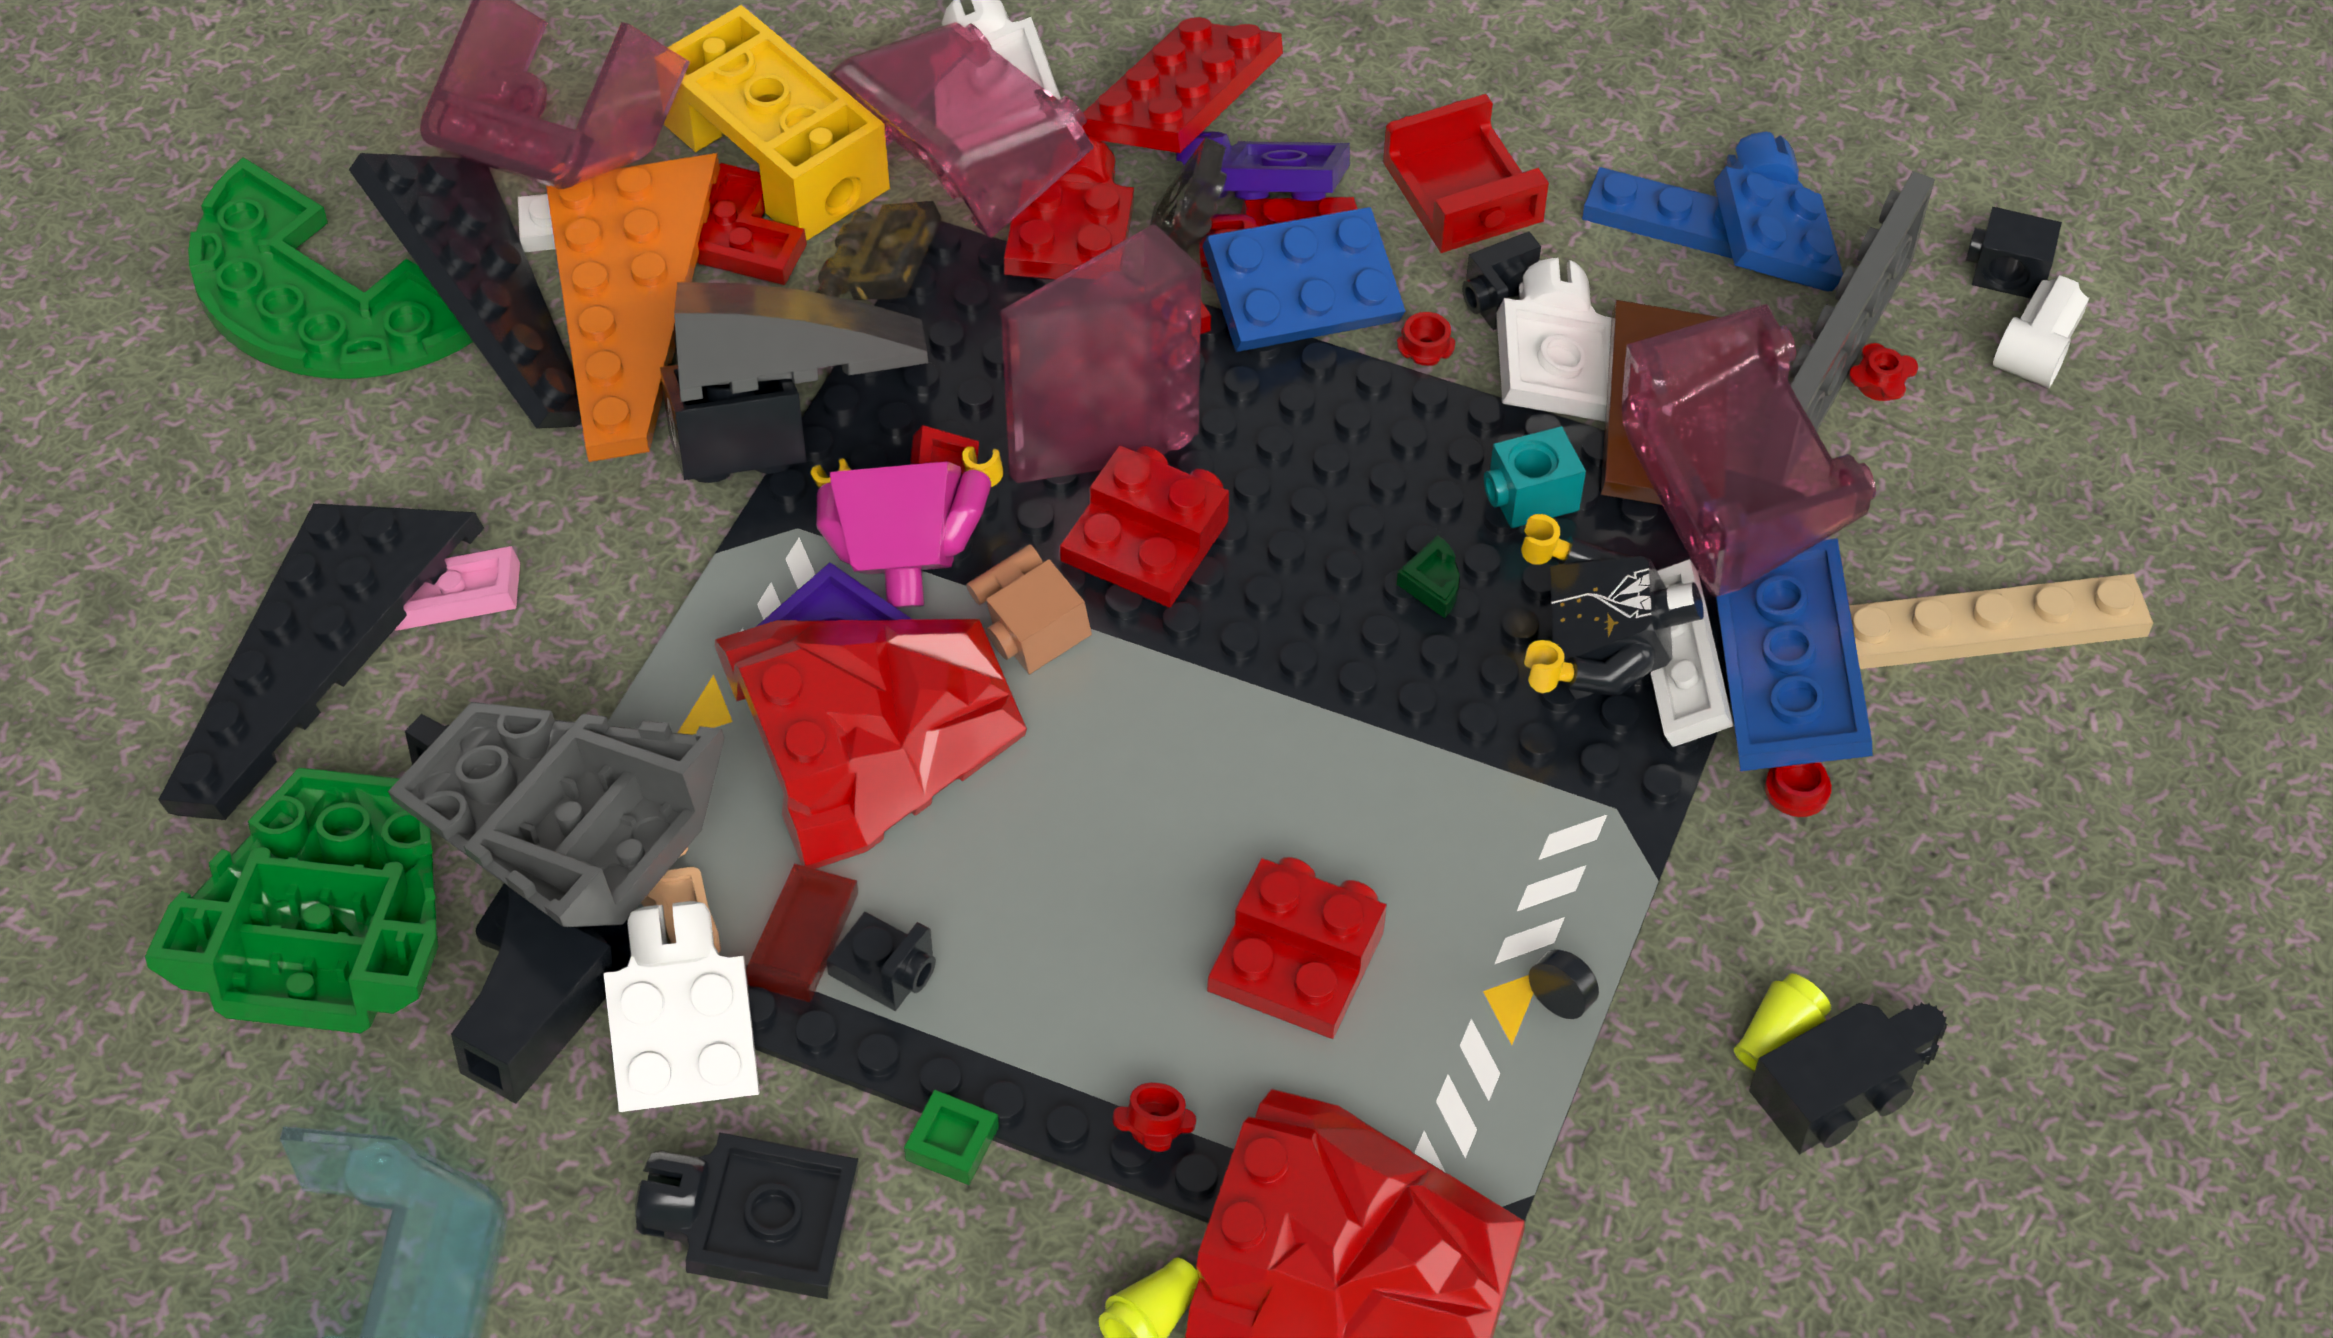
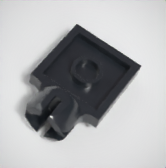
M721 1132L719 1133L716 1146L707 1155L696 1157L665 1150L655 1151L651 1153L643 1168V1172H649L647 1181L642 1180L638 1186L635 1202L636 1230L642 1235L679 1241L687 1247L686 1273L828 1299L858 1174L859 1159Z

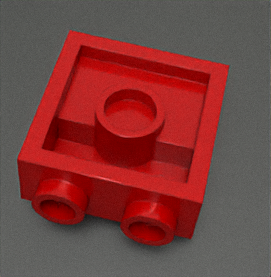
M1119 445L1090 486V504L1060 545V560L1171 608L1228 523L1229 490L1224 489L1219 478L1207 470L1195 469L1191 474L1169 466L1164 455L1154 448L1142 446L1135 452Z
M1284 857L1277 864L1261 858L1235 909V924L1208 976L1207 991L1334 1039L1384 933L1387 904L1378 901V896L1374 890L1359 881L1346 880L1339 887L1316 878L1314 870L1299 859Z

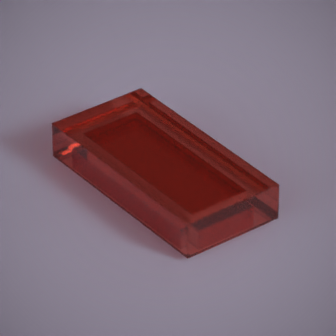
M794 863L747 965V985L762 987L771 992L811 1002L827 966L826 960L833 952L858 896L857 880Z

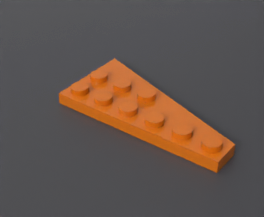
M717 153L545 180L584 442L589 462L650 452L664 395L660 367H665L672 363L676 347L674 341L676 334L674 310L677 282H692L699 255L698 241L702 225L707 222L713 183L716 184L720 170Z

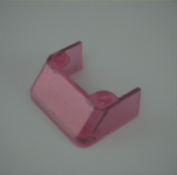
M472 0L423 113L420 124L421 136L426 143L444 153L556 189H566L636 162L645 157L654 148L690 62L632 25L621 22L576 129L568 128L539 119L546 107L547 88L541 78L527 72L548 23L511 0Z

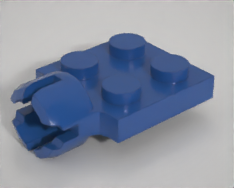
M1771 132L1754 133L1740 139L1735 148L1738 158H1736V155H1728L1727 166L1713 181L1734 265L1823 291H1833L1839 284L1843 272L1821 194L1803 187L1798 180L1799 168L1793 148L1783 136L1779 135L1777 138H1774Z

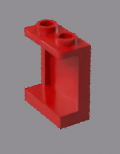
M1487 94L1456 101L1452 104L1416 115L1406 116L1386 125L1383 163L1440 253L1544 222L1549 182L1539 168L1522 173L1491 126L1493 103Z

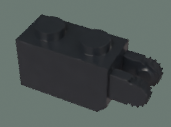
M1921 1002L1918 1006L1914 1004L1912 1009L1907 1008L1889 1019L1879 1007L1858 1003L1760 1057L1749 1092L1799 1155L1819 1143H1822L1825 1148L1833 1147L1851 1135L1858 1126L1859 1120L1875 1111L1880 1116H1887L1901 1108L1914 1093L1912 1085L1917 1071L1921 1070L1924 1064L1929 1065L1930 1061L1935 1059L1939 1045H1937L1938 1040L1943 1038L1948 1025L1945 1023L1947 1017H1944L1943 1010L1937 1009V1005L1932 1006L1930 1003L1923 1004Z

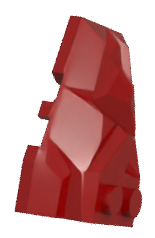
M980 619L776 620L715 639V649L736 702L746 699L784 793L782 817L804 872L869 851L884 839V832L911 812L914 816L918 815L932 804V797L957 778L964 781L1026 734V725Z
M1271 1089L1260 1102L1255 1118L1247 1117L1243 1122L1198 1251L1196 1268L1199 1281L1190 1304L1185 1338H1493L1524 1234L1525 1221L1424 1160L1397 1141L1392 1140L1358 1119L1339 1105Z

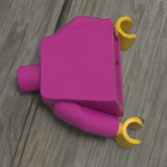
M966 447L962 452L966 472L962 476L961 467L947 461L851 470L845 459L841 458L839 459V470L830 472L829 478L821 465H815L811 470V475L819 487L817 493V529L842 562L850 564L854 572L885 574L886 601L896 608L924 606L922 570L949 568L952 566L954 556L965 549L983 514L991 487L998 484L1003 477V466L998 449H993L992 458L988 462L977 464L975 448Z

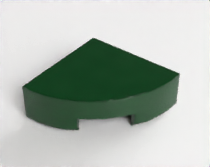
M1437 535L1407 562L1397 574L1396 585L1443 618L1453 609L1459 592L1460 575L1455 562L1456 556L1454 551L1444 539Z

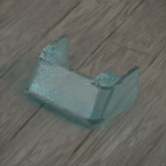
M284 1126L280 1141L303 1192L353 1196L358 1202L369 1207L393 1209L359 1338H481L507 1231V1216L499 1195L483 1183L397 1137ZM327 1336V1337H322V1338H351V1337Z

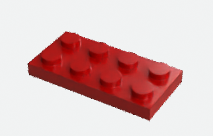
M1202 17L1188 18L1181 21L1175 29L1078 116L1080 138L1088 139L1089 136L1105 142L1181 153L1283 54L1282 33L1260 30L1258 26L1253 24H1240L1236 26L1213 24L1209 19Z

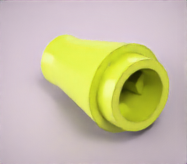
M1790 973L1783 981H1773L1743 1038L1734 1047L1735 1055L1744 1065L1755 1072L1760 1057L1826 1021L1825 1017L1832 1008L1828 998L1812 982L1797 974Z
M1176 1257L1158 1271L1110 1296L1105 1303L1106 1310L1099 1317V1327L1104 1338H1168L1192 1301L1199 1281L1197 1270L1186 1260Z

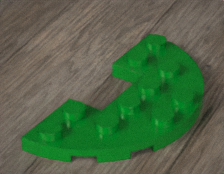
M242 157L227 170L204 199L201 205L204 214L196 232L190 233L188 247L189 268L195 290L202 308L213 326L226 340L256 360L281 370L306 376L335 379L371 378L408 371L433 363L473 343L470 336L419 266L407 258L366 292H363L296 250V248L328 224L324 207L246 158Z

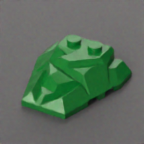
M298 768L248 820L251 835L231 855L229 851L221 849L209 862L212 876L192 897L190 894L181 891L168 905L146 952L145 960L147 967L181 990L206 992L214 1011L226 1019L361 1034L371 1027L377 1012L394 1014L420 998L438 950L432 830L392 801L388 791L400 778Z

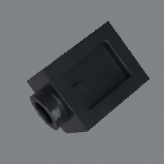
M1530 231L1469 254L1466 281L1462 285L1464 300L1468 308L1474 314L1480 313L1493 330L1497 329L1496 313L1503 299L1519 295V284L1523 282L1526 270L1540 259L1541 245Z
M864 912L826 960L828 975L896 1011L910 992L918 993L925 987L934 971L936 959L932 951L931 929L917 922L910 932L906 934L875 916Z

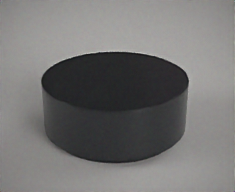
M1559 949L1550 950L1529 971V983L1533 993L1543 1006L1557 1016L1565 1019H1577L1598 999L1599 987L1594 973L1582 959L1570 952Z

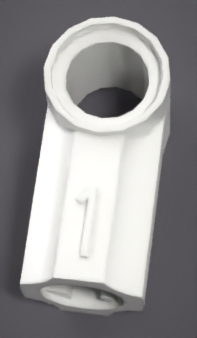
M2060 275L2050 281L2042 280L2029 304H2027L2021 318L2014 317L2009 323L1994 357L1993 366L2050 388L2065 359L2071 342L2070 338L2081 320L2089 298L2080 290L2079 283Z

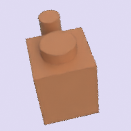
M1031 544L966 584L969 593L978 605L987 602L992 625L987 627L986 630L997 651L1006 660L1014 656L1029 675L1092 635L1084 600L1050 559L1044 563L1042 562L1039 554Z

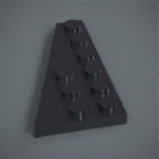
M360 153L349 168L350 173L536 429L576 427L580 425L581 415L573 367L486 160Z
M313 503L158 799L168 814L226 820L277 763L274 751L295 727L306 730L321 713L316 704L334 683L343 687L407 616L403 607L424 582L435 585L439 577L448 570L444 560L461 541L471 544L483 531L484 527L476 513Z

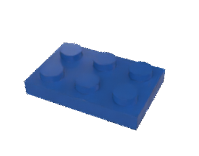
M1371 207L1209 235L1202 246L1236 352L1398 322L1406 312Z

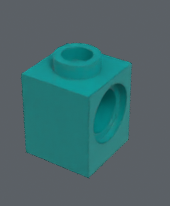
M1560 426L1493 444L1490 471L1484 473V487L1493 507L1500 506L1509 526L1515 528L1526 525L1528 518L1535 514H1545L1553 518L1579 511L1586 470L1563 427Z

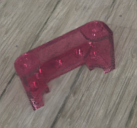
M953 22L847 57L829 72L830 78L884 123L886 147L895 141L937 176L949 196L953 199L962 197L973 214L971 220L975 226L990 238L995 236L1094 148L1082 128L1087 123V119L1080 108L1065 95L1058 100L992 49L984 34L972 23L963 27L961 24Z
M1767 304L1627 344L1622 416L1628 439L1703 583L1714 597L1746 587L1867 515L1870 502L1876 496L1875 481L1869 467L1865 463L1858 464L1850 454L1831 458L1788 383L1789 362L1794 361L1796 358L1794 339L1790 330L1785 325H1778Z

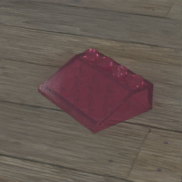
M1155 224L1001 310L1010 476L1016 483L1102 470L1119 445L1135 452L1139 447L1148 446L1164 455L1171 450L1181 449L1198 434L1202 267Z

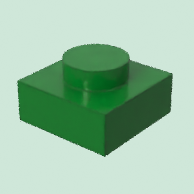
M934 1090L904 1147L905 1159L970 1185L999 1128L998 1114Z

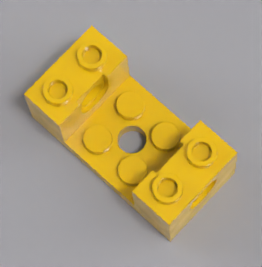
M739 5L651 57L661 123L694 152L721 138L722 133L759 164L765 213L775 222L805 229L806 241L890 189L884 123L744 6Z

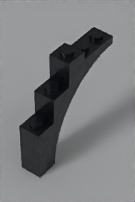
M421 714L405 730L412 765L449 725L444 726ZM508 886L509 909L500 951L481 993L455 1027L451 1037L460 1074L517 1104L606 999L604 973L614 972L611 947L597 932L587 928V926H561Z

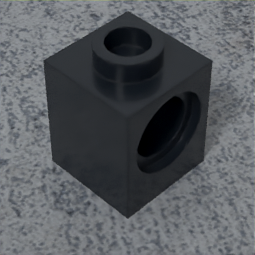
M1992 206L1986 229L1975 227L1969 245L1966 261L1977 263L1972 285L2032 299L2041 281L2048 280L2062 222Z

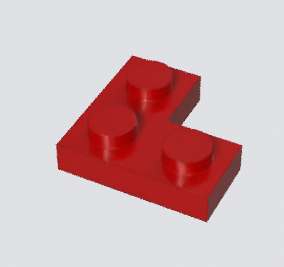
M720 163L716 184L713 183L709 197L710 210L707 222L702 225L698 241L699 255L697 263L785 285L807 245L805 229L761 218L765 212L760 172Z

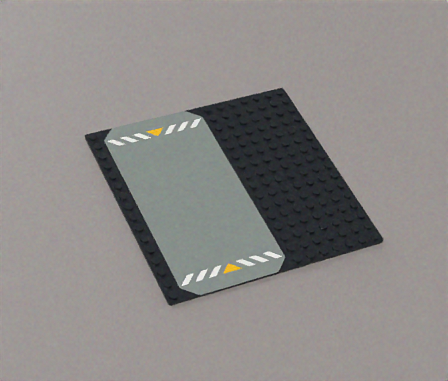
M941 220L927 222L874 306L922 320L928 363L855 375L844 373L842 365L834 366L802 417L807 462L791 464L787 470L782 472L765 474L608 720L609 726L639 729L643 720L669 723L672 733L695 735L699 726L719 728L723 731L725 739L702 831L688 846L686 854L679 857L669 870L686 867H696L700 870L708 907L719 933L721 946L719 955L727 957L744 956L755 1050L919 1113L923 1112L933 1091L937 1090L998 1114L999 1128L992 1141L1209 1223L1243 1122L1247 1117L1255 1118L1260 1102L1271 1089L1339 1105L1424 1160L1526 1221L1719 731L1672 747L1663 732L1651 672L1624 693L1617 696L1594 693L1575 699L1571 691L1564 686L1563 681H1559L1555 689L1546 693L1536 692L1530 686L1528 678L1531 669L1524 664L1528 646L1534 641L1539 640L1553 642L1550 567L1559 565V559L1552 556V559L1541 565L1527 562L1521 552L1524 538L1529 537L1524 532L1526 525L1511 528L1500 506L1493 507L1489 502L1484 487V473L1490 471L1493 444L1562 426L1585 468L1586 474L1580 510L1553 517L1560 527L1559 539L1566 541L1572 536L1609 550L1635 557L1643 556L1651 559L1657 571L1689 559L1691 560L1699 574L1729 705L1731 701L1713 580L1711 554L1793 544L1809 503L1807 496L1801 492L1729 469L1727 503L1722 515L1601 495L1605 430L1542 410L1503 404L1501 397L1314 338L1236 352L1223 310L1207 304L1204 305L1211 314V331L1157 350L1132 312V294L1151 288L1150 286L1121 278L1119 286L1004 275V255L1007 241ZM922 425L979 441L977 464L988 462L992 458L993 449H998L1003 466V477L998 484L991 487L983 514L965 549L954 556L952 566L949 568L922 570L924 606L897 609L911 619H980L1026 725V734L964 781L957 778L932 797V804L918 815L914 816L911 812L884 832V839L869 851L804 872L782 817L784 793L746 699L736 702L715 649V639L756 627L829 562L886 601L885 574L854 572L850 564L844 563L838 558L817 529V493L819 487L811 475V470L815 465H821L828 478L830 477V472L839 470V459L841 458L845 459L851 470L910 465L913 435ZM1119 445L1135 452L1142 446L1154 448L1164 455L1169 466L1191 474L1195 469L1207 470L1219 478L1224 489L1229 490L1228 523L1171 608L1060 560V545L1090 504V486ZM1437 535L1444 539L1454 551L1456 556L1455 562L1460 575L1457 601L1445 618L1396 585L1398 571ZM1029 544L1035 548L1043 563L1048 559L1051 560L1084 600L1092 633L1091 636L1030 675L1014 656L1006 660L997 651L986 630L987 627L992 625L987 602L978 605L966 586L968 582ZM1284 857L1299 859L1314 870L1316 878L1339 887L1346 880L1359 881L1374 890L1378 896V901L1387 904L1384 933L1334 1039L1207 991L1208 976L1235 924V909L1261 858L1277 864ZM505 883L477 924L475 930L477 939L482 945L500 951L509 909V888ZM640 903L636 909H639L644 906ZM864 912L875 916L906 934L910 932L917 922L931 929L932 951L936 959L934 971L925 987L918 993L910 992L896 1011L828 975L826 960ZM628 919L620 925L587 926V928L597 932L610 945L614 971L628 967L631 950ZM1559 949L1576 955L1589 966L1596 977L1599 987L1598 999L1577 1019H1565L1552 1013L1543 1006L1531 989L1529 971L1550 950ZM1157 1082L1172 1086L1183 1095L1186 1102L1185 1109L1192 1111L1196 1116L1197 1121L1194 1131L1179 1134L1172 1140L1170 1149L1166 1151L1156 1152L1147 1149L1133 1138L1130 1131H1121L1112 1122L1114 1110L1121 1106L1128 1107L1132 1091L1141 1084Z

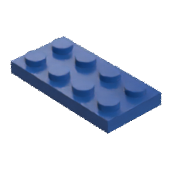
M1838 538L1711 554L1740 771L1873 756L1872 737Z

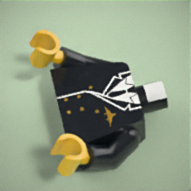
M1535 514L1528 518L1524 532L1529 537L1524 538L1521 547L1525 560L1534 565H1541L1552 559V556L1559 559V565L1550 567L1553 642L1539 640L1534 641L1528 646L1524 664L1531 669L1528 678L1530 686L1536 692L1546 693L1555 689L1559 681H1563L1564 686L1571 691L1575 699L1594 693L1617 696L1624 693L1649 672L1667 666L1673 659L1671 627L1702 620L1704 617L1703 602L1696 583L1691 582L1666 588L1651 559L1643 556L1635 557L1602 548L1572 536L1564 541L1559 539L1560 527L1552 517L1545 514Z

